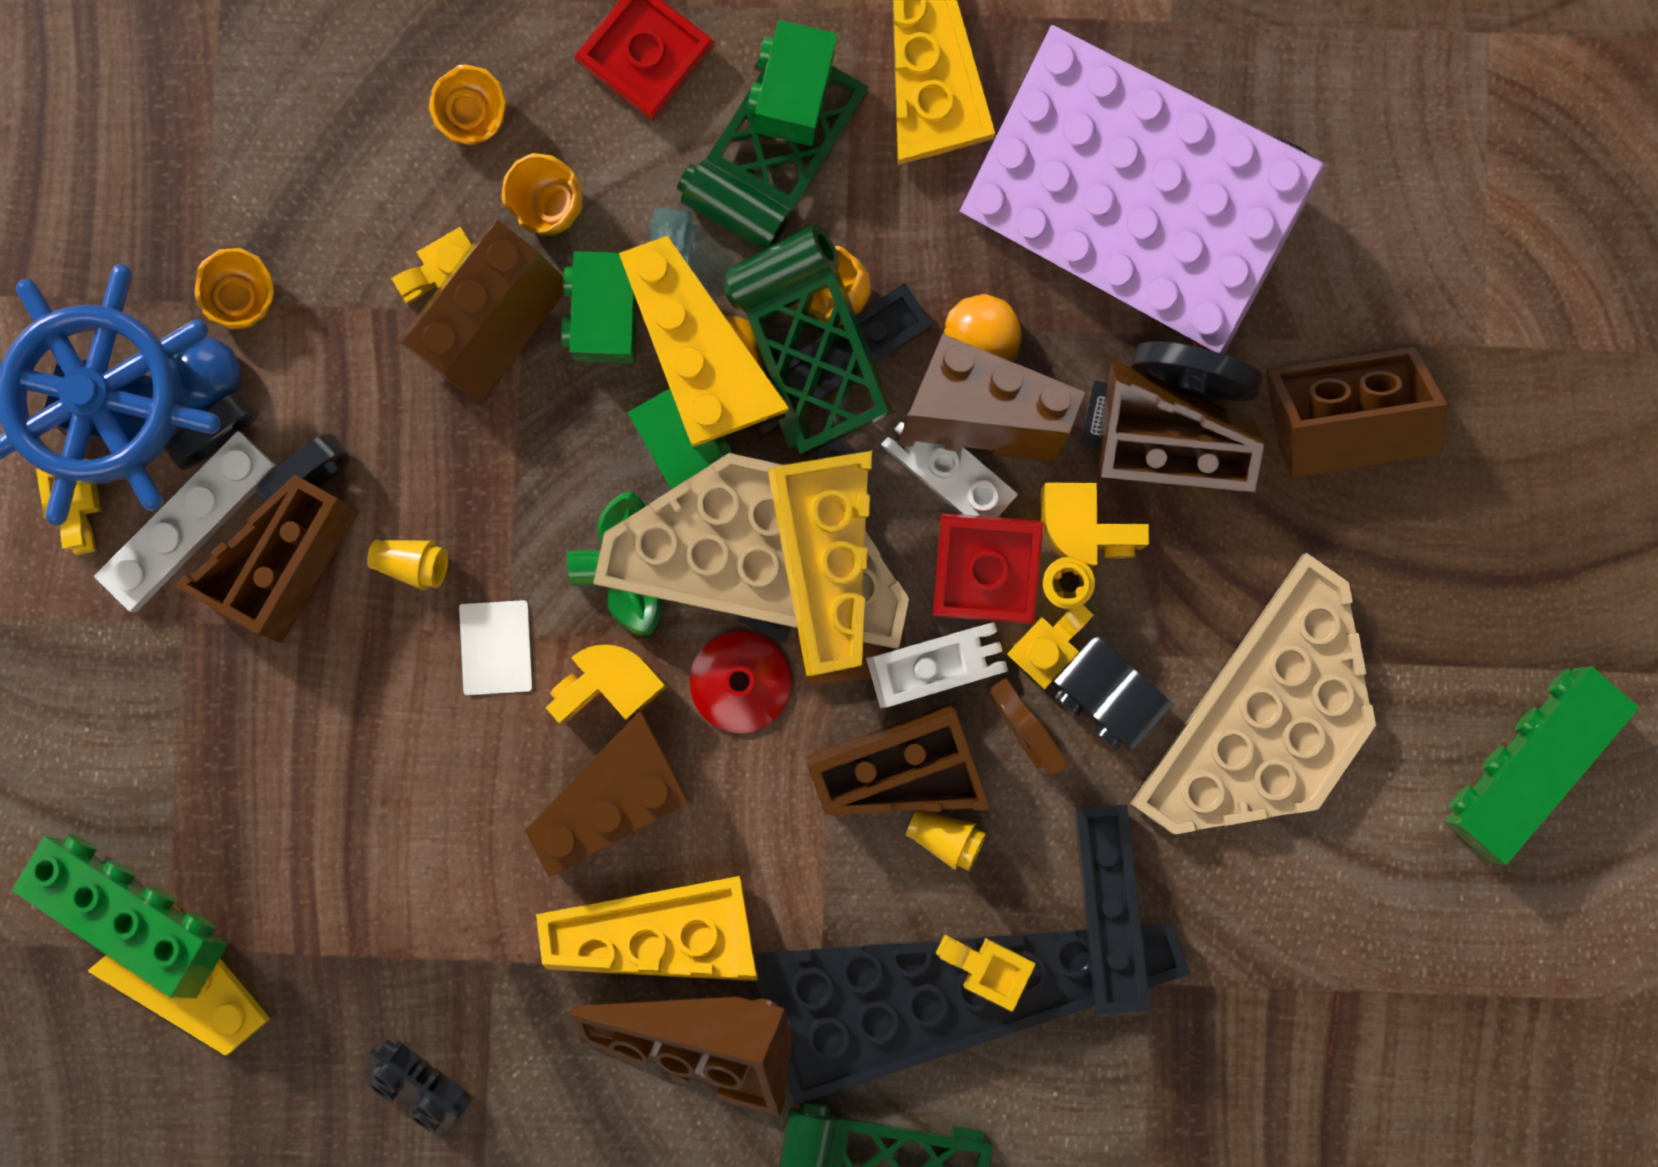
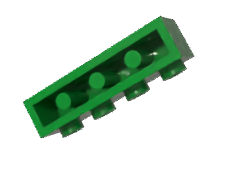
M1592 666L1574 668L1573 670L1567 668L1562 671L1549 685L1547 691L1551 696L1541 708L1534 707L1530 709L1518 721L1514 730L1519 734L1508 747H1498L1485 760L1481 767L1485 774L1474 787L1470 785L1465 786L1450 802L1448 808L1452 810V813L1446 818L1444 823L1490 863L1507 865L1640 708Z
M69 834L67 839L44 836L12 891L170 998L197 999L229 944L213 933L216 926L208 919L196 913L187 912L185 915L174 908L175 898L165 891L149 885L144 888L133 881L136 873L127 866L113 860L105 862L95 856L97 847L89 841L73 834Z

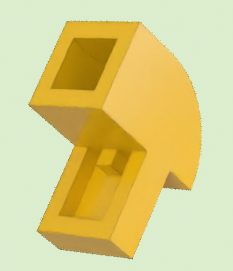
M1045 483L1040 489V520L1044 522L1043 536L1047 545L1059 558H1077L1085 562L1090 569H1093L1097 566V549H1104V558L1121 559L1134 558L1135 549H1143L1149 545V524H1097V483Z
M596 645L583 649L571 657L584 674L577 679L572 673L563 679L550 692V695L555 700L545 708L558 723L566 724L602 692L624 719L630 721L668 686L649 664L637 654L615 645Z

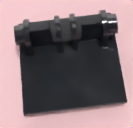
M388 1039L378 1052L372 1049L369 1053L365 1069V1075L371 1078L367 1083L368 1086L383 1099L393 1102L395 1098H398L413 1109L409 1116L425 1130L435 1133L437 1129H440L447 1135L456 1117L459 1118L471 1102L464 1095L466 1089L445 1075L433 1092L429 1091L441 1074V1071L436 1069L426 1083L421 1085L417 1082V1079L429 1064L425 1059L410 1077L408 1073L420 1059V1056L406 1047L401 1041L394 1044Z

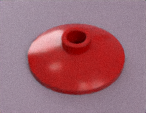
M750 632L726 633L710 641L697 655L690 673V692L699 713L715 727L733 733L753 732L772 723L785 708L791 690L790 669L784 655L768 639ZM736 672H744L749 677V686L744 691H735L730 686V678Z

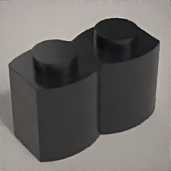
M1097 636L1090 639L1052 682L1059 690L1054 696L1056 701L1075 717H1078L1082 711L1097 724V727L1092 732L1115 752L1120 746L1127 751H1132L1173 705L1164 694L1135 671L1121 656Z

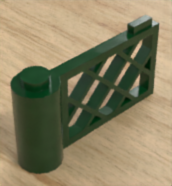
M758 59L754 69L759 71L760 75L755 83L762 84L766 68L758 66ZM832 65L827 87L837 85L853 95L846 106L824 112L822 105L818 121L824 137L821 146L799 152L796 142L788 141L792 154L764 160L758 138L766 135L754 133L753 115L747 113L750 89L707 158L698 166L691 163L685 169L677 185V190L682 192L680 203L761 251L777 244L794 210L868 94L869 86ZM745 120H747L749 129L740 130ZM836 120L833 127L829 131L827 122ZM752 139L757 162L738 166L724 158L723 155L731 143ZM811 160L808 167L804 171L802 162ZM795 164L799 181L790 195L771 185L767 170ZM760 172L762 179L756 177L752 173Z
M813 224L732 266L727 270V281L723 284L729 303L735 309L741 308L747 315L774 388L789 408V412L784 413L786 417L778 420L788 448L794 449L798 447L800 454L811 453L894 413L839 275L838 269L840 264L835 246L827 232L818 224ZM829 287L835 304L829 321L826 323L807 314L814 295ZM799 303V306H798V308H797V311L794 310V309L789 308V307H791V306H793V305ZM779 312H784L794 317L785 344L772 340L765 323V319ZM841 320L845 330L838 328ZM805 321L825 329L815 357L795 349ZM835 334L849 339L853 348L847 370L826 362ZM776 349L782 351L780 358L777 354ZM792 355L813 364L803 391L791 387L786 377ZM859 367L864 377L857 375ZM823 368L844 377L834 404L813 396ZM854 381L868 387L875 404L874 408L859 415L844 409ZM794 396L800 398L798 405L796 403ZM810 403L830 410L831 413L824 432L810 438L804 419ZM841 415L849 418V420L838 425Z
M810 1100L801 1102L800 1108L789 1109L779 1167H843V1163L847 1167H854L845 1154L849 1132L871 1135L881 1151L859 1167H875L885 1158L888 1159L892 1167H899L891 1154L909 1141L921 1143L932 1158L921 1167H944L942 1162L959 1150L977 1152L976 1167H989L993 1144L990 1141L983 1140L984 1131L952 1125L951 1135L839 1117L830 1113L831 1105ZM879 1136L896 1140L885 1146ZM930 1145L946 1148L936 1155Z

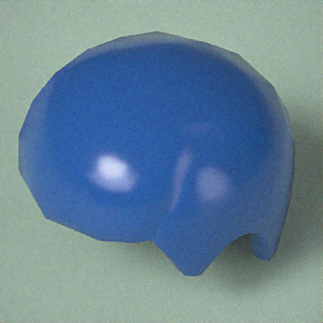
M205 337L173 357L180 373L182 406L206 411L224 397L237 392L240 381L243 379L240 365L232 348L214 337Z

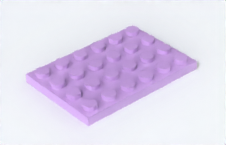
M1051 24L960 212L1212 351L1225 354L1327 164Z

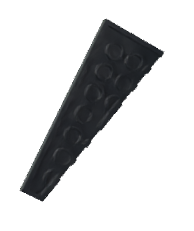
M1174 924L1141 925L1148 988L1189 975L1190 972ZM1086 929L953 938L977 952L980 951L987 938L1035 963L1013 1012L963 986L969 972L941 959L936 954L942 939L755 953L754 960L758 979L755 982L761 999L772 1001L780 1008L785 1009L793 1034L787 1081L795 1105L1093 1007L1094 1000Z

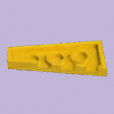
M893 0L898 165L993 140L995 130L957 0Z
M668 236L619 253L692 448L789 412L786 403Z
M872 451L768 469L806 676L862 666L865 609L862 586L863 570L867 567V548H864L866 517H869L870 495H867L868 470L871 469Z
M740 876L536 914L542 965L546 970L758 981Z

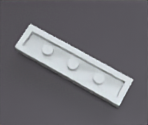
M237 431L94 577L129 612L136 613L256 492L258 484L275 470L277 466L243 433Z

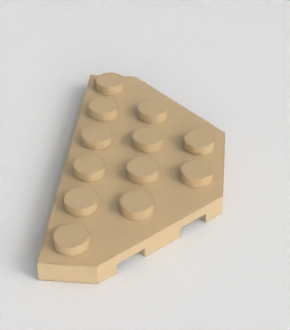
M728 453L698 474L606 531L603 536L593 584L797 628L768 469L784 465ZM865 531L864 548H867V567L863 570L862 596L865 598L863 642L899 649L909 598L899 582L894 579L880 557V552Z
M1308 553L1303 554L1133 798L1130 803L1131 806L1174 835L1206 828L1262 820L1275 816L1319 810L1376 726L1373 705L1369 703L1364 677L1366 669L1359 633H1356L1350 604L1353 601L1348 581Z

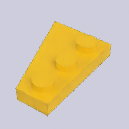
M174 903L173 907L181 911ZM105 955L88 970L89 973L225 1056L231 1054L271 1020L221 959H219L197 999L170 998L108 955Z

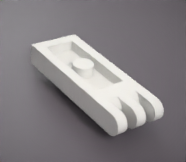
M900 422L894 429L899 436H901L904 427L903 422ZM889 437L881 444L889 454L959 514L999 517L1018 495L964 447H962L961 452L945 450V445L915 442L913 446H906L903 449L900 445H897L898 443Z
M995 622L866 658L880 708L890 707L1007 672L1006 661H997L987 666L985 659L986 656L1002 652L1001 643L995 642L982 646L979 638L987 637L997 632Z

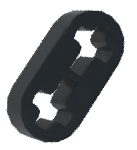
M244 392L232 393L205 411L216 414L220 418L221 426L217 432L208 434L182 428L171 437L164 449L180 470H186L199 464L221 448L237 431L242 432L255 421L259 413Z
M325 434L317 437L269 473L258 484L256 494L265 503L294 475L320 488L348 463L349 455L334 435Z

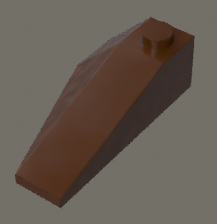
M738 997L573 1006L570 1017L581 1042L636 1065H644L648 1059L657 1062L662 1069L671 1073L672 1080L687 1085L690 1077H693L719 1088L716 1094L718 1099L733 1105L780 1117L784 1106L793 1034L785 1009L780 1008L774 1002L766 999L751 1001Z

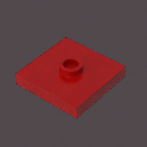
M619 0L573 57L577 64L654 122L715 47V41L663 0Z
M941 513L933 616L1034 624L1044 522Z

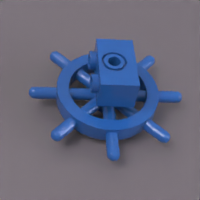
M118 264L112 268L102 306L78 305L61 308L52 312L34 281L23 279L16 285V292L34 322L14 340L2 363H0V422L4 433L0 435V460L17 450L30 464L43 472L55 476L45 514L46 520L54 526L62 525L67 520L77 483L103 484L126 478L145 509L149 511L159 509L163 503V498L145 467L165 448L176 426L208 434L217 432L221 426L220 418L216 414L182 406V383L177 364L173 358L207 336L208 327L206 323L201 320H192L161 339L149 327L132 316L123 313L132 279L131 269L124 264ZM85 331H95L87 361L80 359L68 336ZM117 334L130 340L140 350L139 353L108 370ZM50 349L58 362L56 363L54 374L50 375L34 371L41 357ZM150 371L152 377L144 374ZM32 391L48 395L44 409L29 417L27 392ZM53 428L67 432L61 456L50 449L40 438L41 435ZM89 437L105 441L112 453L103 458L83 460Z

